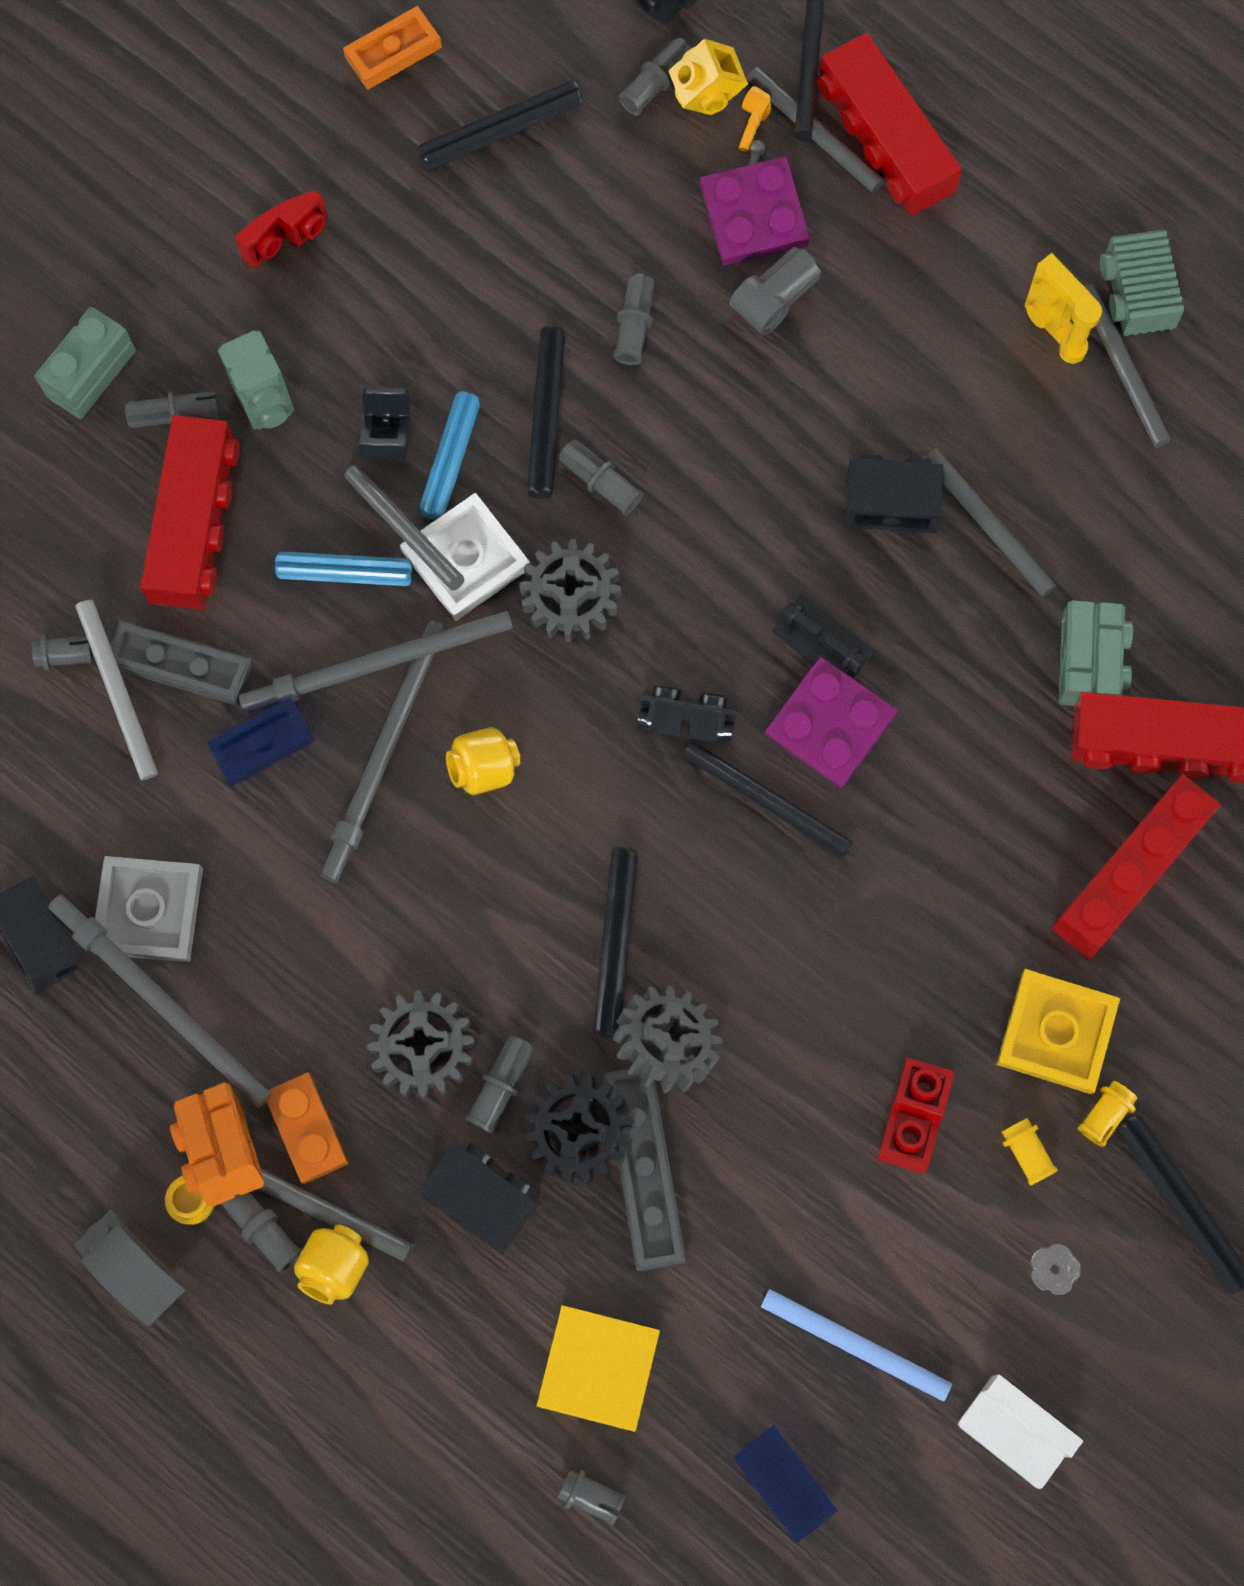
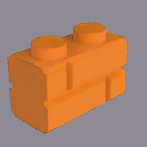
M224 1082L204 1090L201 1095L194 1094L175 1102L173 1107L177 1122L170 1125V1131L180 1153L186 1151L189 1163L182 1165L181 1171L191 1194L199 1192L206 1204L214 1207L234 1199L237 1194L244 1195L263 1187L265 1182L242 1105L230 1084Z

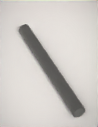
M755 67L749 73L747 81L770 95V102L795 123L797 101L760 67ZM814 117L811 139L871 193L877 192L883 185L884 179Z
M1087 284L1084 287L1102 307V314L1095 328L1154 448L1162 447L1171 441L1169 433L1095 284Z
M937 448L929 452L925 459L930 460L932 463L943 464L942 483L1039 595L1042 598L1048 595L1057 585Z
M353 465L349 467L344 477L450 590L460 588L464 583V576L359 466Z
M261 1169L265 1183L258 1190L332 1227H335V1225L346 1226L358 1233L362 1238V1242L402 1262L407 1260L413 1248L412 1243Z

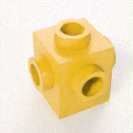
M707 39L702 40L696 47L689 49L683 55V58L669 70L675 87V96L682 107L708 115H713L723 110L727 106L728 101L748 85L734 47Z

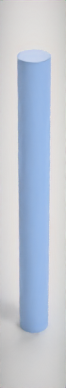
M771 1289L768 1290L761 1308L943 1402L945 1401L952 1386L951 1382Z

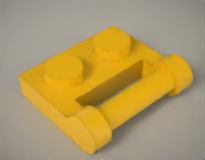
M1051 253L1038 263L1024 307L1031 321L1037 327L1045 328L1060 344L1059 354L1061 358L1067 363L1075 364L1085 358L1088 350L1087 338L1091 328L1095 327L1100 320L1102 307L1089 291Z

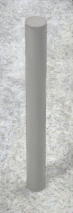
M92 599L82 601L76 604L75 607L141 781L153 778L158 775V771L94 601Z

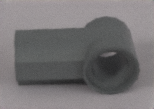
M793 247L762 276L753 275L746 279L733 293L729 305L761 336H765L782 322L789 311L790 305L820 279L821 270L815 263L814 258L805 249Z

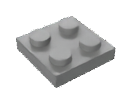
M104 856L95 919L108 931L106 936L128 957L190 962L203 868L200 864Z

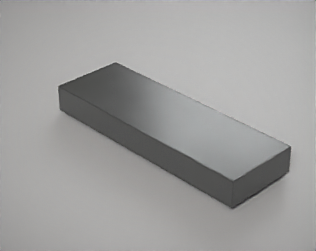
M119 620L110 643L121 672L239 706V694L244 692L254 665L251 658Z

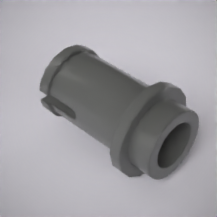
M41 634V639L32 640L34 666L44 667L45 671H50L52 666L93 664L94 658L91 655L93 653L86 634L49 638L47 634Z
M569 1469L557 1499L565 1502L564 1508L568 1510L572 1505L613 1526L618 1517L617 1512L621 1511L626 1494L619 1493L585 1477V1470L580 1469L579 1473Z

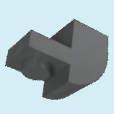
M111 1209L97 1223L93 1224L74 1245L83 1257L81 1262L96 1280L119 1303L148 1327L185 1291V1288L166 1264L142 1245L123 1219Z

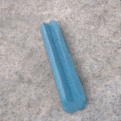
M460 391L455 395L419 506L421 516L427 519L437 520L446 513L480 407L479 397L474 394Z
M281 551L277 553L275 559V573L280 579L408 586L411 584L413 576L412 562L406 558Z

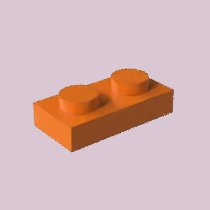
M416 6L345 46L343 51L346 60L366 89L369 90L441 49L442 45L441 38L420 8Z
M309 1072L269 1090L272 1094L266 1102L302 1184L305 1185L349 1164Z

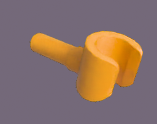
M753 86L748 91L742 103V109L751 114L738 147L744 152L749 151L761 121L767 119L771 112L770 95L757 86Z

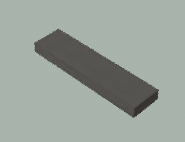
M629 1069L603 1074L605 1082L613 1086V1091L609 1098L613 1099L622 1096L627 1101L626 1105L619 1110L620 1115H629L633 1117L634 1123L623 1127V1133L633 1138L632 1144L619 1145L618 1150L626 1159L623 1163L619 1161L618 1163L636 1270L639 1272L685 1264L686 1258L655 1080L647 1088L643 1086L645 1075L639 1071L637 1074L630 1076L627 1073Z

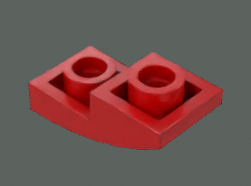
M316 191L299 195L271 208L247 225L235 237L242 259L256 269L265 259H271L276 255L284 239H287L295 247L299 248L308 238L313 239L322 231L328 219L322 195Z
M907 1057L877 1160L925 1175L930 1163L939 1124L944 1115L954 1071Z

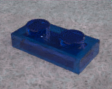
M289 697L209 740L207 744L232 787L312 744L315 740L292 698Z
M774 1425L733 1456L734 1460L796 1543L838 1511Z

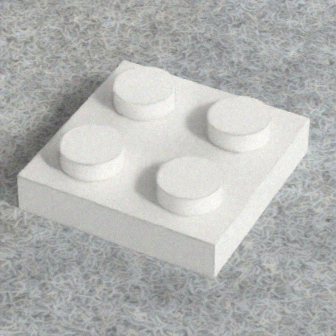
M476 493L421 530L428 540L464 576L465 580L460 588L450 590L406 542L400 545L403 554L412 562L413 567L455 621L523 575L525 565H530V561Z

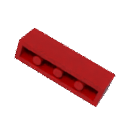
M865 33L823 55L821 58L820 75L817 78L819 90L828 102L833 101L840 111L841 121L846 131L851 136L856 134L864 146V154L870 166L874 170L879 169L886 178L887 187L893 200L897 204L903 203L909 214L913 216L957 192L962 171L961 167L869 34Z
M172 416L140 586L150 604L205 610L207 595H213L215 592L217 572L216 568L212 567L215 551L221 552L223 548L225 534L224 525L220 524L222 510L230 507L232 499V483L228 481L230 466L237 465L240 453L239 439L234 438L227 421Z
M1081 692L1073 710L1071 760L1083 761L1085 767L1092 769H1108L1113 764L1131 766L1132 771L1143 774H1153L1160 772L1161 769L1178 770L1180 775L1184 774L1187 778H1205L1209 774L1228 775L1229 781L1244 783V707Z
M1182 774L1051 930L1090 960L1221 804Z

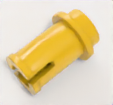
M1112 1081L1109 1087L1102 1086L1100 1092L1103 1094L1083 1123L1077 1128L1085 1137L1101 1147H1105L1107 1140L1127 1113L1133 1114L1136 1110L1133 1104L1138 1099L1137 1096L1116 1081Z
M1028 1118L1002 1131L1006 1140L1002 1144L1004 1147L1010 1146L1031 1186L1054 1174L1058 1169L1053 1165L1035 1133L1039 1129L1037 1124L1032 1126Z

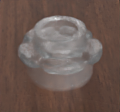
M1053 1244L1048 1249L1040 1248L1031 1259V1265L1034 1268V1271L1031 1273L1032 1280L1042 1291L1050 1290L1054 1295L1065 1294L1072 1289V1283L1080 1277L1081 1268L1079 1261L1074 1258L1071 1250L1066 1246ZM1052 1265L1059 1267L1060 1271L1058 1274H1053L1050 1271Z

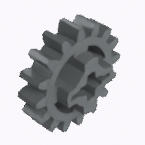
M575 539L570 540L566 550H561L556 541L552 542L551 555L546 556L538 550L535 553L538 566L525 565L524 567L525 577L529 581L520 582V593L527 597L522 601L524 613L534 612L531 617L534 628L546 623L547 637L551 639L558 630L564 631L566 642H571L573 633L577 631L581 632L585 640L590 639L591 626L595 625L598 629L604 631L607 628L604 614L616 616L618 613L617 604L612 600L621 599L622 596L621 586L615 585L619 581V571L617 568L607 569L610 565V556L607 553L600 555L598 558L594 557L595 547L592 543H589L584 551L577 549ZM581 566L589 569L596 576H589ZM558 568L553 574H549L551 571ZM568 586H576L574 595H565ZM545 605H553L561 614L553 613ZM593 607L589 612H587V613H585V614H583V615H580V614H582L587 608Z
M668 986L661 996H659L654 987H650L643 997L637 994L633 996L627 1007L623 1009L616 1022L620 1026L613 1035V1040L624 1045L617 1053L618 1059H630L632 1061V1065L627 1072L630 1076L637 1074L639 1071L645 1075L643 1086L648 1088L654 1080L661 1082L663 1093H668L676 1082L682 1092L687 1091L694 1081L699 1084L703 1082L719 1060L720 1056L716 1053V1050L722 1044V1038L711 1035L719 1023L717 1019L706 1020L703 1014L708 1007L705 1003L697 1007L690 1004L692 993L687 991L680 999L675 997L672 986ZM656 1014V1018L648 1017L645 1023L640 1022L643 1018ZM691 1055L695 1056L692 1061L680 1065V1060H688Z
M420 990L415 991L414 1002L409 1004L399 995L396 997L398 1009L392 1012L382 1007L380 1012L386 1020L383 1025L371 1024L369 1028L373 1034L379 1037V1041L367 1044V1050L372 1054L380 1055V1058L375 1060L371 1066L375 1072L388 1070L383 1083L390 1088L399 1081L401 1083L400 1094L403 1097L407 1098L413 1088H418L422 1100H427L429 1088L434 1086L442 1095L447 1094L446 1080L451 1078L458 1083L463 1081L460 1072L457 1070L459 1065L472 1066L473 1064L472 1058L464 1053V1049L476 1046L475 1039L472 1036L462 1034L471 1027V1023L468 1017L455 1020L460 1010L458 1004L453 1002L444 1009L442 1007L443 997L440 993L436 992L430 1002H425L422 992ZM430 1015L445 1021L452 1032L437 1031L431 1025ZM409 1017L410 1023L401 1033L393 1034L395 1028ZM424 1034L433 1045L426 1046L425 1055L418 1056L410 1045L417 1044L418 1036ZM451 1055L447 1064L441 1070L434 1073L433 1067L443 1056ZM396 1057V1059H406L412 1065L413 1076L400 1071L393 1064L391 1058Z

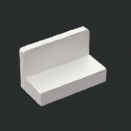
M999 1374L991 1376L958 1422V1426L1038 1489L1044 1487L1064 1457L1072 1458L1083 1442L1081 1438Z

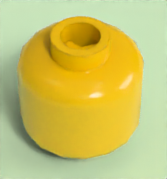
M488 727L455 738L452 749L446 752V765L455 787H462L467 793L478 795L509 785L514 777V767L520 765V755L518 747L512 738L506 739L500 730Z
M335 1225L333 1230L325 1228L315 1230L294 1264V1272L300 1280L297 1285L298 1288L309 1297L325 1304H333L335 1300L348 1299L354 1292L369 1263L367 1252L360 1245L361 1236L343 1225Z

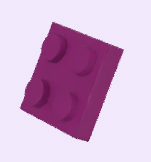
M787 157L700 177L699 185L722 266L791 250L793 247L808 246L810 238Z
M820 656L766 729L765 735L837 787L843 789L894 720L898 710Z

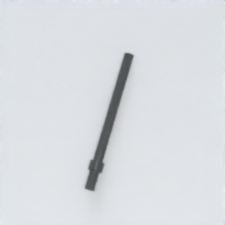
M505 611L297 677L290 673L274 678L271 685L239 694L240 704L243 711L248 712L280 702L282 706L299 701L302 694L514 629L509 611Z
M429 620L422 637L444 631L446 627L436 621ZM435 653L412 660L345 818L343 821L337 822L330 838L334 844L320 874L322 878L328 881L338 883L351 850H357L364 834V831L361 829Z
M62 894L49 904L48 909L74 932L72 938L86 952L90 950L95 952L257 1108L269 1099L272 1093L106 936L108 931L94 917L87 918Z

